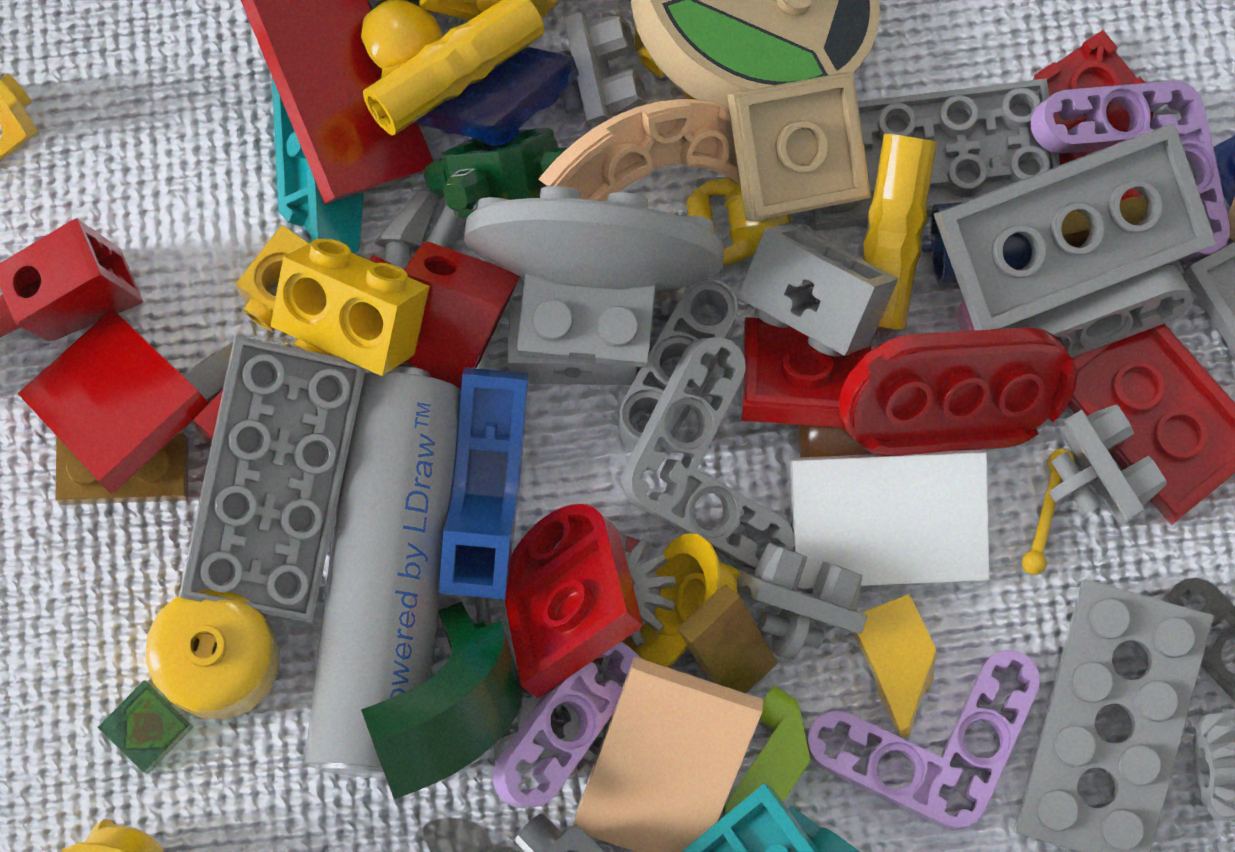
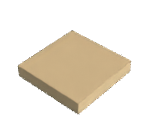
M843 72L727 94L746 220L757 221L871 198L853 72Z

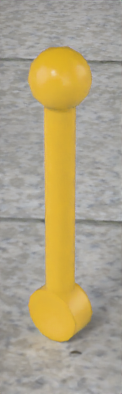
M1066 449L1055 450L1047 459V467L1051 472L1031 551L1024 554L1022 558V567L1030 575H1039L1047 567V559L1043 553L1056 503L1049 492L1062 483V478L1051 461L1065 452H1068L1074 461L1073 455Z

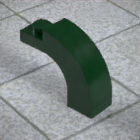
M462 602L439 610V617L451 649V654L446 664L433 677L418 687L361 709L394 800L435 784L471 764L504 735L519 711L523 690L502 622L499 621L486 626L485 621L481 620L473 624Z

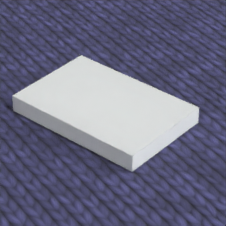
M984 450L945 451L888 457L870 454L790 458L792 530L794 533L793 551L808 557L797 589L814 588L823 561L863 575L861 586L990 580L987 452Z

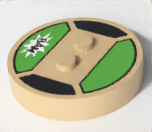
M631 0L633 19L638 34L659 68L677 86L695 99L720 103L728 106L727 94L843 72H853L855 74L873 46L880 17L879 0Z

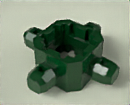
M548 127L499 131L476 136L441 152L442 158L431 162L425 167L423 174L426 188L438 196H445L446 205L454 211L457 217H468L478 209V202L481 198L494 197L508 200L540 198L541 188L546 187V185L539 178L567 148H559L553 130Z

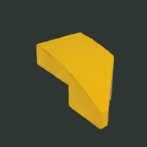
M909 594L861 612L867 615L861 634L852 632L877 681L878 695L901 738L908 737L914 727V717L925 692L929 691L933 682L934 664L937 659L934 643Z

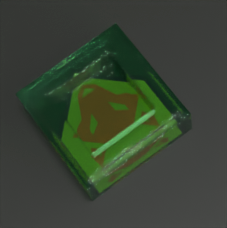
M143 680L97 728L142 772L148 775L194 726L149 682Z

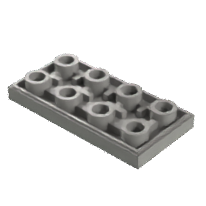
M1047 78L858 101L871 198L813 209L816 231L868 225V210L874 196L884 134L937 141L927 200V218L931 217L934 204L965 202L1060 166L1058 153L1050 152L1041 147L1035 140L1031 130V116L1034 109L1049 98Z
M234 336L179 592L180 598L200 602L205 599L212 601L233 600L197 592L210 589L216 592L231 591L247 597L250 602L244 603L253 609H257L262 614L312 623L363 384L364 368L338 357L243 336Z

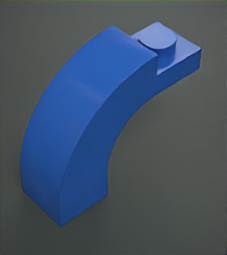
M464 367L453 486L449 512L443 530L439 582L440 594L505 600L517 515L529 373Z

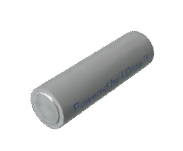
M397 366L384 376L376 373L364 374L334 517L304 761L307 767L319 769L327 773L360 778L386 779L361 709L408 692L432 677L441 597L439 582L443 530L449 512L453 486L461 389L451 383L431 378L429 372L419 368Z

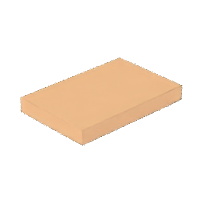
M634 656L575 813L572 826L577 824L589 837L634 852H682L718 822L762 714L764 700Z

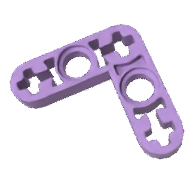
M1166 81L1069 89L1054 93L1034 109L1031 116L1033 136L1041 147L1053 153L1102 150L1159 127L1175 123L1187 160L1190 161L1196 171L1195 183L1217 243L1181 259L1196 262L1219 251L1227 244L1230 236V224L1205 106L1200 94L1194 87L1185 82ZM1109 102L1123 106L1128 112L1130 118L1128 132L1118 131L1108 122L1106 107ZM1166 104L1169 109L1178 110L1181 119L1178 121L1175 115L1171 114L1158 115L1150 120V112H1154ZM1059 112L1061 119L1068 120L1078 119L1086 114V122H1082L1067 131L1065 125L1055 124L1053 116Z
M622 642L598 657L609 656L611 661L608 664L607 670L620 683L625 682L634 656L641 658ZM593 662L545 693L499 756L493 768V784L496 793L505 803L513 807L523 808L539 807L547 804L557 795L607 721L611 720L622 687L612 680L596 682L594 678L597 675L598 668ZM561 703H567L572 706L580 718V729L577 735L568 742L557 738L550 725L552 712ZM535 738L540 745L534 744L533 739ZM544 749L560 756L559 760L556 757L542 758L536 766L532 776L539 783L537 789H518L522 777L515 770L517 764H532Z
M1015 650L999 651L987 659L976 675L941 756L851 713L836 710L826 712L817 717L808 729L806 740L810 759L821 770L941 828L949 830L964 829L977 822L989 804L1037 695L1040 684L1038 668L1031 658ZM1009 665L1018 669L1016 680L1024 685L1023 692L1014 690L1006 697L1000 710L1001 712L1013 713L1011 723L997 711L977 708L976 706L979 698L987 705L994 701L1000 688V682L991 677L992 671L1001 673ZM981 721L995 728L999 734L1000 744L994 756L980 758L968 751L964 742V734L971 723ZM836 725H841L847 729L845 740L862 750L866 747L867 737L877 741L879 745L866 760L864 775L852 769L859 761V757L847 751H841L835 759L824 754L826 743L818 738L819 731L822 730L830 733ZM898 752L909 758L913 765L914 774L908 786L901 789H893L882 783L878 776L877 766L878 761L884 754ZM954 756L965 767L977 771H985L988 774L985 782L977 775L971 777L964 791V797L972 802L971 810L961 809L954 816H950L945 812L947 801L938 795L940 788L951 789L957 784L961 776L962 768L950 766Z

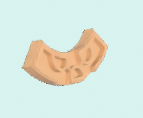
M675 99L633 108L603 122L575 141L549 166L539 180L546 186H562L578 190L581 193L580 199L607 202L609 194L620 192L637 180L652 173V169L667 165L683 164L686 167H698L722 173L741 186L729 107L704 100Z

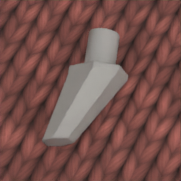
M418 191L375 240L376 245L385 248L384 260L403 270L409 263L410 251H417L422 244V239L438 195L430 191Z

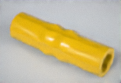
M530 0L498 1L465 24L450 29L439 41L427 44L413 58L364 89L363 96L368 110L380 127L388 134H397L443 102L458 97L469 85L483 80L494 68L541 38L545 32L541 16Z
M884 134L874 196L868 210V230L863 241V260L897 277L898 281L878 327L906 330L916 266L922 253L921 236L927 223V200L937 141L894 134Z

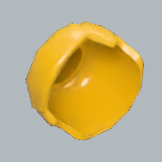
M387 0L379 4L364 17L361 39L370 58L377 66L382 68L381 78L413 58L427 44L439 41L444 36L438 21L431 13L407 0Z

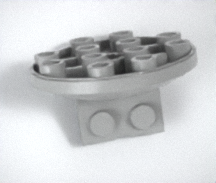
M546 186L541 188L540 198L508 200L487 197L479 199L478 209L472 212L466 219L464 243L472 252L489 263L508 270L524 280L517 343L518 356L570 360V357L594 359L596 363L648 368L655 294L676 290L710 278L719 273L723 267L724 243L713 232L714 222L712 220L699 216H676L647 208L648 198L639 194L627 192L611 193L608 195L606 202L580 199L581 193L572 188Z

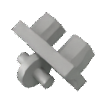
M580 11L563 17L571 52L560 51L553 55L556 71L543 77L541 84L544 95L549 98H563L567 114H576L584 109L587 121L592 124H602L616 115L639 106L647 105L648 101L644 84L637 72L632 69L611 76L609 60L634 52L635 45L629 24L621 16L591 21Z
M1116 404L1096 411L1087 417L1080 410L1065 419V425L1060 428V432L1084 470L1080 471L1068 452L1059 455L1051 461L1064 481L1049 492L1054 502L1057 504L1073 495L1086 516L1102 506L1089 486L1093 483L1120 527L1137 518L1145 510L1143 505L1164 488L1167 481L1149 455L1123 471H1120L1108 451L1134 435L1132 426L1120 407Z
M768 543L757 564L754 575L740 571L737 587L738 591L752 595V598L757 601L782 608L779 616L764 611L758 620L760 631L773 634L772 649L776 656L793 659L800 652L803 645L816 649L822 645L824 631L810 626V618L858 634L862 633L867 615L854 610L858 600L863 575L823 561L812 594L799 590L797 587L808 557L790 549Z

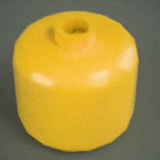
M210 589L197 592L233 600L212 601L205 599L200 602L176 596L157 614L147 635L146 664L154 685L170 702L182 710L203 719H230L251 711L269 694L279 673L280 645L272 624L257 609H253L244 603L250 602L247 597L231 591L216 592Z

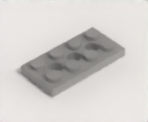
M1175 123L1159 127L934 213L975 330L1003 328L1217 244ZM1130 188L1139 191L1147 203L1146 215L1137 225L1128 223L1120 212L1121 197ZM1071 211L1083 214L1090 228L1086 242L1078 248L1069 245L1063 238L1061 231L1063 219ZM1013 233H1019L1026 237L1032 249L1029 263L1021 270L1011 268L1003 257V245L1006 239Z
M1082 580L1014 827V833L1077 852H1151L1214 615L1092 580ZM1123 642L1138 644L1145 650L1148 656V668L1145 674L1137 680L1121 677L1113 667V652ZM1106 705H1117L1123 708L1131 719V731L1128 737L1117 744L1103 740L1095 728L1096 715ZM1092 768L1104 770L1111 776L1114 782L1112 799L1106 805L1098 808L1087 805L1078 793V781L1081 775Z

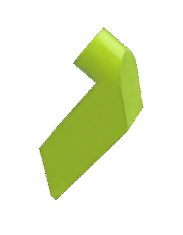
M775 684L764 698L763 710L759 722L774 732L723 808L724 816L764 783L773 788L784 802L811 761L798 702Z

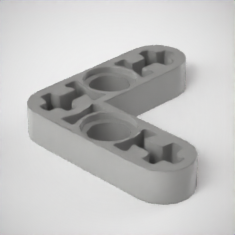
M723 337L702 338L691 343L683 352L624 468L622 488L627 499L636 507L685 534H700L711 542L714 550L743 566L756 569L764 552L759 551L755 555L758 545L754 541L743 535L733 534L739 524L748 529L765 531L769 527L766 537L773 544L792 551L794 549V533L790 524L780 515L698 470L743 380L746 370L745 357L740 347L732 340ZM719 352L718 364L725 369L723 377L709 378L701 392L702 395L712 397L711 403L709 404L702 397L684 393L686 385L689 388H700L707 376L708 369L700 363L702 356L716 355ZM680 405L691 407L695 411L699 422L697 433L687 442L678 441L669 430L670 415ZM657 442L667 450L683 453L684 456L681 462L675 459H667L660 472V478L667 483L666 490L663 493L651 492L647 496L649 484L641 479L645 470L657 471L667 454L654 450ZM713 493L720 499L723 505V516L717 526L705 530L697 524L694 518V507L702 495Z

